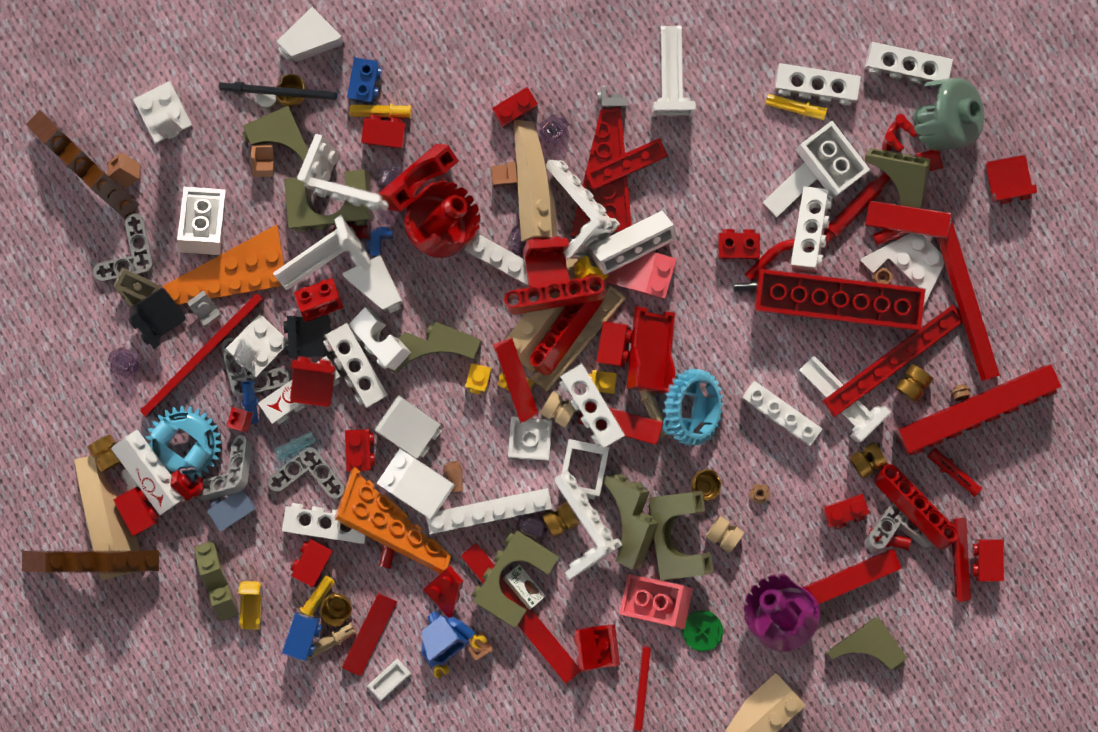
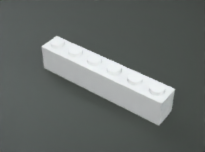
M548 488L441 510L436 513L433 520L427 516L426 518L429 532L434 534L552 509Z

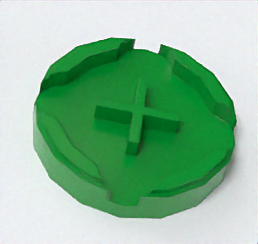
M706 610L695 611L687 617L685 628L682 629V636L685 643L692 649L699 652L709 651L721 642L723 625L712 612Z

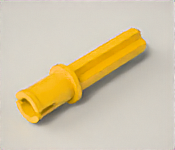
M771 94L767 95L765 102L768 106L803 114L804 118L809 116L821 119L822 121H824L827 111L826 107L809 104V101L806 104Z
M390 103V105L352 104L349 110L351 117L377 115L382 116V118L411 119V105L398 106L393 105V103Z
M324 576L306 604L300 607L301 611L299 613L314 617V612L335 581L329 576Z

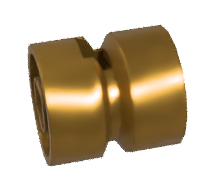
M911 364L905 373L906 379L902 378L895 388L912 401L918 403L924 394L923 388H928L934 378L923 369Z
M111 434L87 446L91 456L97 458L95 463L101 473L121 463L111 449L116 445Z
M875 442L865 446L863 452L857 451L849 456L852 465L862 479L873 474V469L879 470L888 464ZM869 456L873 460L871 463L867 459V457Z
M568 502L557 506L556 511L550 510L542 514L553 538L563 534L566 528L571 530L580 525Z

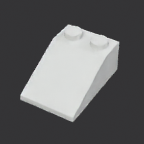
M184 187L178 232V249L180 253L220 255L225 190Z
M401 449L398 450L377 482L381 487L431 520H433L455 486Z

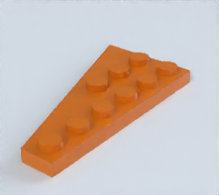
M276 224L165 284L162 288L167 290L177 305L186 304L203 290L210 299L282 287L281 283L273 275L276 270L285 265L278 225Z
M354 467L351 470L334 519L441 574L448 567L451 554L434 539H429L422 532V528L418 524L414 525L407 518L408 515L385 494L381 495L373 487L374 484L370 480L366 481L359 474L360 471Z

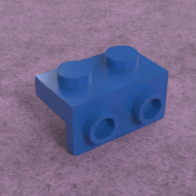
M376 227V230H372L371 240H367V252L371 254L372 259L381 256V239H394L393 231H390L389 227Z

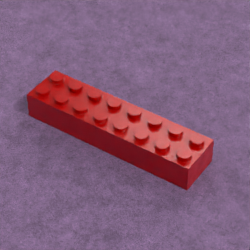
M759 269L753 311L919 331L922 326L926 289Z
M1045 365L894 430V434L903 454L916 455L924 451V446L934 447L943 443L942 439L945 437L947 439L962 435L961 430H974L980 427V422L984 420L985 423L992 422L1001 418L999 414L1003 412L1005 415L1019 410V405L1023 404V407L1039 401L1037 397L1047 398L1057 394L1056 389L1062 386L1053 365Z

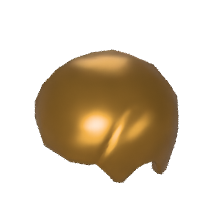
M293 73L282 76L279 85H276V87L306 89L304 80L299 75ZM276 95V99L281 105L291 108L301 104L305 99L302 97Z
M704 469L698 471L692 477L690 483L691 491H702L703 500L710 501L719 495L722 481L715 470Z
M332 593L324 598L321 603L320 616L322 621L329 626H341L351 616L352 604L350 599L341 593Z

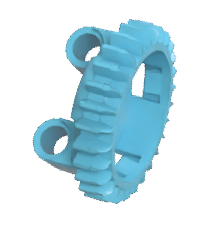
M701 369L684 370L683 374H678L673 379L674 386L669 385L670 391L666 393L667 400L664 401V404H666V409L664 410L666 417L663 420L662 429L668 435H675L674 439L679 440V443L696 446L706 443V440L711 439V435L716 434L714 429L719 428L718 421H722L720 414L723 413L721 406L724 403L721 402V398L724 396L719 393L722 388L717 387L719 382L714 380L715 377ZM700 383L707 385L705 386V388L708 392V395H711V397H705L703 395V392L700 388ZM683 395L694 396L691 419L681 417ZM700 422L705 423L699 430L700 434L693 433V430Z
M181 406L180 412H178L176 407H173L172 414L165 410L166 417L158 415L160 422H152L156 427L155 429L148 428L151 436H146V438L151 440V443H148L170 474L177 469L194 467L196 470H182L181 472L190 476L191 480L194 481L195 474L203 477L201 471L204 470L206 473H209L208 465L215 467L212 460H219L215 453L222 452L221 449L217 448V445L222 444V441L216 440V437H219L221 433L214 432L218 425H210L214 419L206 420L207 413L199 415L200 409L192 413L193 407L189 406L188 410L185 411L184 406ZM186 416H187V418H185V419L172 420V419H176V418H181V417H186ZM180 428L198 441L185 458H182L167 447ZM207 431H210L209 438L212 449L208 447Z

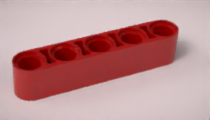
M591 276L511 290L505 294L504 303L510 314L517 315L598 301L605 297L606 287L601 277ZM595 285L601 286L599 291L591 290ZM574 289L581 290L577 295L571 294V291ZM552 293H560L558 298L550 297ZM533 296L540 297L536 302L529 301ZM514 299L519 300L517 305H509L510 301Z
M594 286L591 288L592 291H598ZM578 289L574 295L579 294L581 290ZM603 299L566 306L529 358L530 364L544 376L551 374L600 307Z
M887 464L875 475L874 482L876 486L935 547L945 550L957 540L959 533L955 526L896 466Z
M890 549L885 551V553L878 554L866 561L848 567L847 570H841L828 576V578L825 577L803 588L814 596L818 604H821L901 569L902 566L895 550Z

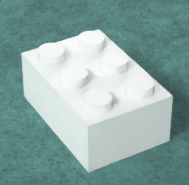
M833 121L829 122L795 149L823 187L829 190V194L833 198L870 170Z

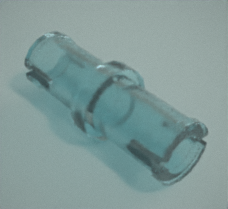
M312 431L296 439L293 437L290 439V442L274 448L275 454H278L279 460L295 452L298 454L301 452V449L317 443L316 437H313L314 433Z

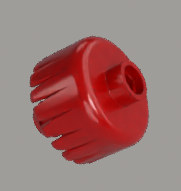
M442 180L438 183L433 182L414 198L413 202L405 210L404 227L408 238L418 250L434 258H448L457 254L476 237L480 229L481 215H477L479 207L476 203L471 206L475 199L472 195L465 197L468 193L464 187L456 189L457 184L454 182L447 184L446 181Z

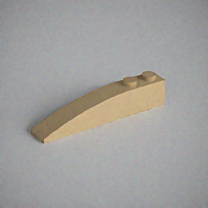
M514 120L521 241L527 242L532 238L549 239L557 236L556 204L545 167L540 141L534 122Z
M568 259L566 262L569 280L576 279L573 264L579 259ZM578 289L572 290L571 294L574 295ZM552 293L550 297L558 298L560 293ZM566 306L525 313L506 338H513L521 364L531 372L535 371V368L529 362L531 354Z
M90 455L75 459L77 478L93 550H140L137 535L132 536L113 499L117 498L114 489L110 485L105 472L101 473L95 463L97 458ZM99 572L101 581H102V580H106V579H110V578H114V577H118V576H122V575H125V574L133 573V572H122V573H100V572Z
M775 673L744 701L725 732H777L806 705L783 679Z

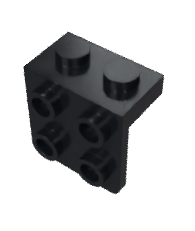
M165 288L158 289L129 308L130 318L128 320L134 329L138 328L142 333L141 338L145 344H150L153 349L161 345V336L186 320L185 314Z
M323 315L308 322H305L303 317L287 316V321H284L283 325L284 333H288V342H285V354H289V358L295 359L298 356L307 358L329 357L332 355V351L328 352L323 343L325 340L324 336L331 332V319L329 316Z

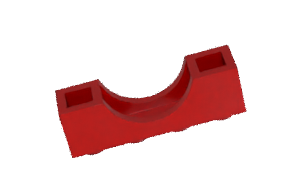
M436 143L381 190L378 195L383 201L388 203V210L401 212L413 202L414 194L420 186L436 176L445 174L459 161L449 145Z

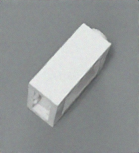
M569 439L562 473L568 471L572 448L602 454L596 489L579 487L586 494L587 498L595 499V495L600 496L609 447L602 448L601 445L597 447L596 444Z

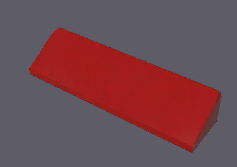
M870 201L865 226L947 239L951 225V213Z
M509 338L493 344L518 419L522 423L539 413L513 338Z
M587 402L585 404L586 412L594 413L597 410V405ZM608 407L625 437L657 445L663 426L662 421ZM580 411L577 423L584 425L582 420L580 419L583 417V414ZM599 419L595 423V427L605 431L608 424L605 420Z
M951 518V523L959 533L957 540L952 543L955 600L958 602L971 600L967 521L966 518Z
M381 593L377 594L342 665V669L359 676L362 675L397 601Z

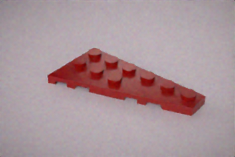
M621 107L600 109L586 171L625 154ZM585 174L582 185L584 189L589 190L593 194V199L606 209L605 213L610 218H615L620 223L614 232H620L632 226L627 176L593 191ZM579 205L577 206L571 236H578L581 233L582 227L591 221Z

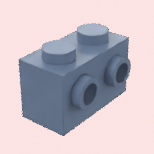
M245 488L240 492L228 495L229 497L223 501L218 498L209 504L211 508L207 512L220 532L257 509Z

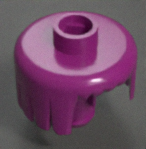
M775 574L769 575L767 577L768 581L764 578L758 581L760 587L757 585L751 587L750 590L753 595L750 593L746 595V604L743 606L744 621L752 634L767 648L779 652L793 651L805 645L817 631L820 621L819 606L814 596L808 590L798 586L786 574H779L778 576Z

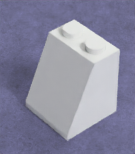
M311 7L277 43L280 46L278 50L286 60L292 59L294 62H298L339 47L344 41L342 36Z
M381 256L371 259L372 266L367 270H364L359 265L342 273L351 284L383 311L393 313L401 309L400 305L403 304V301Z
M400 396L396 398L375 429V431L416 459L419 456L424 457L430 449L427 446L431 439L436 440L442 432L439 429L441 424Z

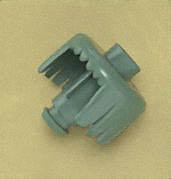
M949 78L925 83L924 86L940 85L941 87H938L939 93L936 96L938 101L935 104L920 106L913 113L916 134L925 135L919 137L920 141L925 143L928 149H933L934 151L964 148L972 145L979 138L984 124L983 103L975 86L964 78Z

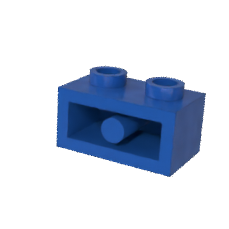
M354 57L347 94L349 101L373 105V99L377 100L379 88L376 87L377 79L381 80L383 70L382 67H379V61Z
M296 612L282 654L306 661L308 657H312L315 650V645H312L314 637H319L322 628L319 625L320 619Z

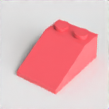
M650 252L608 273L609 277L606 278L605 283L664 300L677 259L656 252Z
M628 574L619 614L684 629L693 588Z

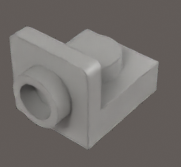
M602 86L601 91H597V103H601V109L620 107L621 109H626L627 97H622L621 94H611L610 98H606V86Z
M204 290L187 302L205 328L216 323L222 317L217 306Z

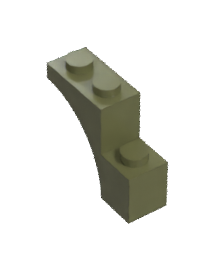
M214 540L194 547L200 576L209 591L211 605L219 621L221 622L240 615L236 598L226 578Z

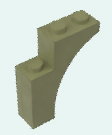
M435 322L434 325H429L425 336L429 337L428 340L404 332L403 336L399 334L398 339L410 350L411 354L395 371L390 368L389 370L398 374L403 367L414 359L439 352L455 353L474 360L482 340Z
M615 473L607 475L604 480V484L617 502L622 520V546L619 548L615 561L632 570L642 568L658 526V522L652 520L653 517L651 515L642 513L650 491L644 489V485L641 483L630 482L626 480L627 477L625 475Z

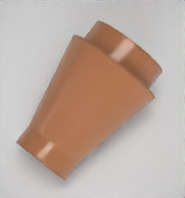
M460 461L443 464V472L446 479L455 485L451 492L462 491L463 466L460 465Z

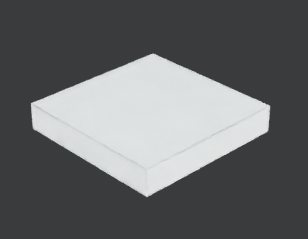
M511 416L508 458L549 461L552 420L530 418L520 423L518 417Z

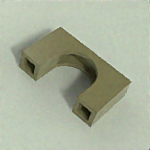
M368 171L344 172L345 186L371 193L370 173ZM297 177L284 179L288 228L295 230V233L308 232V228H315L316 231L327 230V226L335 225V228H337L334 219L340 215L344 217V221L347 224L355 223V226L368 225L367 222L374 221L373 210L362 204L360 207L352 205L347 200H345L343 206L336 213L321 215L313 207L311 189L306 188L302 181L297 180Z
M702 491L650 497L648 509L653 517L652 520L658 522L654 534V551L657 555V572L660 580L713 574L711 553L684 554L675 547L671 538L672 525L679 516L705 511Z
M515 531L514 534L510 532L504 542L507 544L504 551L499 550L493 559L496 564L492 569H487L482 577L485 580L481 587L477 585L471 595L474 597L473 603L513 628H516L526 610L509 600L502 593L499 586L501 571L511 562L522 561L548 575L559 556L519 531Z

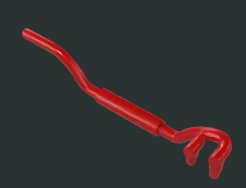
M898 114L888 128L882 143V150L892 152V147H894L898 152H901L904 149V146L896 138L901 128L914 138L918 135L912 126L913 124L906 119L905 115ZM883 171L875 181L871 180L829 223L828 228H826L827 230L824 232V235H826V245L833 237L837 238L869 205V202L873 201L882 192L881 188L891 179L888 174ZM795 239L785 240L772 246L744 275L750 281H753L758 275L759 269H764L780 253L793 249Z

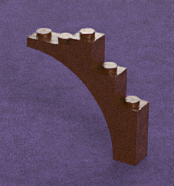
M41 110L26 124L68 168L125 220L139 206L137 201L107 175Z
M159 550L22 551V572L122 573L159 571Z

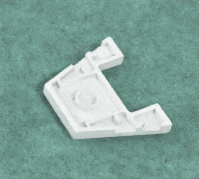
M910 233L860 260L873 274L889 259L918 288L926 289L924 305L945 263L942 253L923 235Z

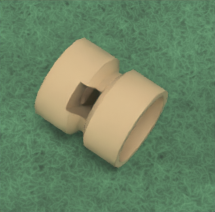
M553 391L540 414L548 419L554 418L555 423L565 428L575 409L570 400L564 401L563 396Z
M720 515L705 537L713 543H720V548L730 553L741 539L744 531L735 525L730 526V522Z

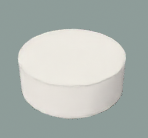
M256 94L257 102L264 108L273 107L277 102L276 95Z

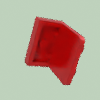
M1020 155L986 163L985 167L993 203L999 202L1000 205L1012 203V199L1020 198V201L1032 199V195L1038 193L1036 184L1032 185L1026 156Z
M560 236L544 240L532 238L526 242L522 251L529 287L569 280L564 254L569 246L568 238H561Z
M299 356L298 360H292L293 377L290 401L293 403L329 407L332 402L336 366L331 365L330 360L319 359V363L310 362L311 358Z
M615 624L591 626L576 630L574 642L578 652L577 665L581 672L596 668L620 666Z

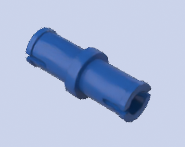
M244 381L241 383L243 393L242 406L245 411L253 413L251 424L259 422L257 413L258 399L255 397L254 381Z

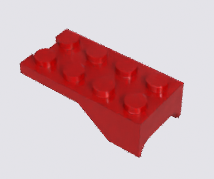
M635 307L626 389L665 395L670 391L669 385L674 386L673 379L676 377V371L671 355L675 321L674 312L665 311L663 315L647 312L645 307Z

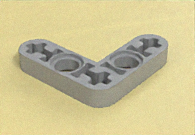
M130 214L125 220L132 256L98 263L93 269L94 277L97 280L110 281L117 279L120 273L118 265L121 262H126L129 265V271L136 274L146 273L152 269L153 259L146 225L140 215ZM132 218L140 221L137 228L139 232L143 230V234L131 236V232L135 233V228L130 226V223L133 222ZM136 238L144 239L145 245L143 248L136 249L134 247V240ZM147 250V254H143L144 260L149 261V264H146V268L143 269L142 266H138V263L141 262L140 255L136 256L135 253H142ZM110 264H114L115 276H113V272L106 273L104 278L102 275H98V271H101L102 266L108 270L112 269Z
M230 337L223 341L222 352L230 386L235 395L243 396V393L240 390H236L235 386H238L239 381H248L249 378H252L251 381H254L255 393L282 387L290 381L291 375L289 371L284 368H276L261 372L257 376H263L267 380L265 387L258 388L255 384L257 377L255 378L253 374L248 375L245 367L238 373L231 371L230 366L235 361V358L228 360V356L232 355L226 352L225 349L229 342H233L235 338ZM281 371L282 374L287 375L283 383L280 380L273 381L274 386H270L271 381L268 374L272 373L271 377H276L278 372Z
M239 435L233 440L228 473L204 479L203 491L197 496L199 499L207 501L240 492L246 487L252 453L251 440L244 435ZM242 460L241 465L236 468L238 462ZM223 482L222 487L217 490L218 486Z
M306 448L268 479L269 488L272 491L278 492L284 490L309 470L329 497L334 499L340 498L345 490L342 481L314 448ZM314 452V460L317 463L319 460H321L322 464L317 465L314 468V470H312L311 466H314V464L310 460H305V458L307 457L305 453ZM294 463L300 468L299 473L295 476L288 472V467ZM321 467H325L329 471V475L325 479H320L317 475V471ZM284 470L286 476L291 480L287 482L285 478L281 481L282 486L280 488L278 486L273 487V478H281L283 474L280 472ZM332 476L335 478V480H332V483L335 486H341L339 489L340 494L338 495L336 493L331 494L332 487L329 484L326 487L323 484L329 481Z
M894 503L884 511L866 538V546L872 552L881 551L897 528L924 548H932L934 544L928 541L922 532L918 534L920 531L918 528L912 530L908 526V521L910 520ZM894 510H897V516L894 519L890 518ZM882 523H887L890 526V532L883 530ZM878 536H881L877 543L878 545H875L874 539H876Z

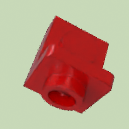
M929 150L914 154L917 157L931 159L929 172L944 168L939 151Z
M232 407L226 427L248 433L253 413Z
M177 469L171 474L170 486L188 501L192 497H197L201 494L204 479L199 477L191 483L190 478Z

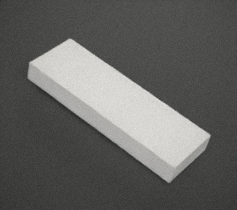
M804 162L763 201V204L777 218L803 193V187H809L817 179Z

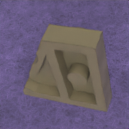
M123 267L113 285L130 308L161 287L159 284Z

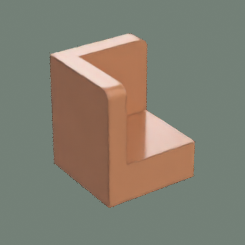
M252 145L251 166L253 177H273L275 166L273 145Z
M121 152L108 162L107 175L117 184L128 188L139 180L140 163Z
M507 162L506 165L491 167L493 187L517 184L515 162Z
M483 631L476 635H482L487 640L484 644L481 640L477 639V644L481 646L480 649H475L472 646L471 639H469L470 644L466 646L475 661L493 650Z

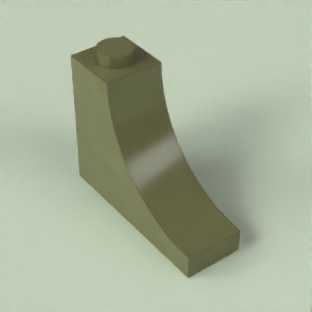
M289 106L243 125L245 131L242 132L246 143H251V145L279 144L293 150L304 162L309 150Z
M869 148L865 155V163L872 164L889 175L898 189L900 205L923 208L931 159Z
M877 616L826 651L832 660L847 653H866L878 658L889 670L901 668L905 664L904 660L907 659L904 652Z

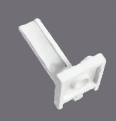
M661 26L662 98H658L657 102H653L652 117L668 115V117L677 115L693 116L696 110V101H691V98H683L682 26Z
M170 81L133 99L155 144L166 138H174L179 135L180 131L193 126Z
M315 134L297 180L302 181L306 188L313 191L314 195L320 197L328 195L339 202L347 200L352 205L358 207L362 204L373 211H378V209L387 211L388 203L383 201L378 194L329 182L331 172L338 161L340 152L322 135Z
M549 160L546 163V168L591 219L589 224L582 227L578 237L569 243L564 254L568 259H581L583 256H589V259H591L592 254L589 246L610 237L620 223L605 213L606 209L593 199V194L589 190L584 189L580 184V179L571 174L565 162L562 160Z
M342 215L334 219L337 226L335 231L273 273L286 290L347 250L352 254L350 257L356 266L361 265L364 270L372 266L364 242L359 240L355 235V231L351 226L347 225Z
M259 314L225 351L235 358L238 365L242 368L245 367L256 378L285 348V342H288V339Z
M815 356L799 369L825 397H828L843 386ZM858 400L844 410L842 414L854 426L850 437L855 442H861L891 411L886 406H877L869 411Z
M566 471L555 477V483L597 545L596 548L594 547L586 552L583 557L569 564L570 569L565 574L568 579H571L588 570L622 546V543L618 538L613 540L610 530L603 525L599 519L598 512L591 507L586 494L576 484L574 476Z

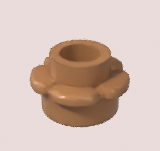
M880 268L873 273V279L875 283L891 284L893 275L888 269Z
M965 384L953 387L951 396L954 397L955 401L967 399L971 396L969 392L971 388L966 387Z
M765 484L753 485L752 491L749 494L750 498L755 503L762 504L770 497L769 488Z

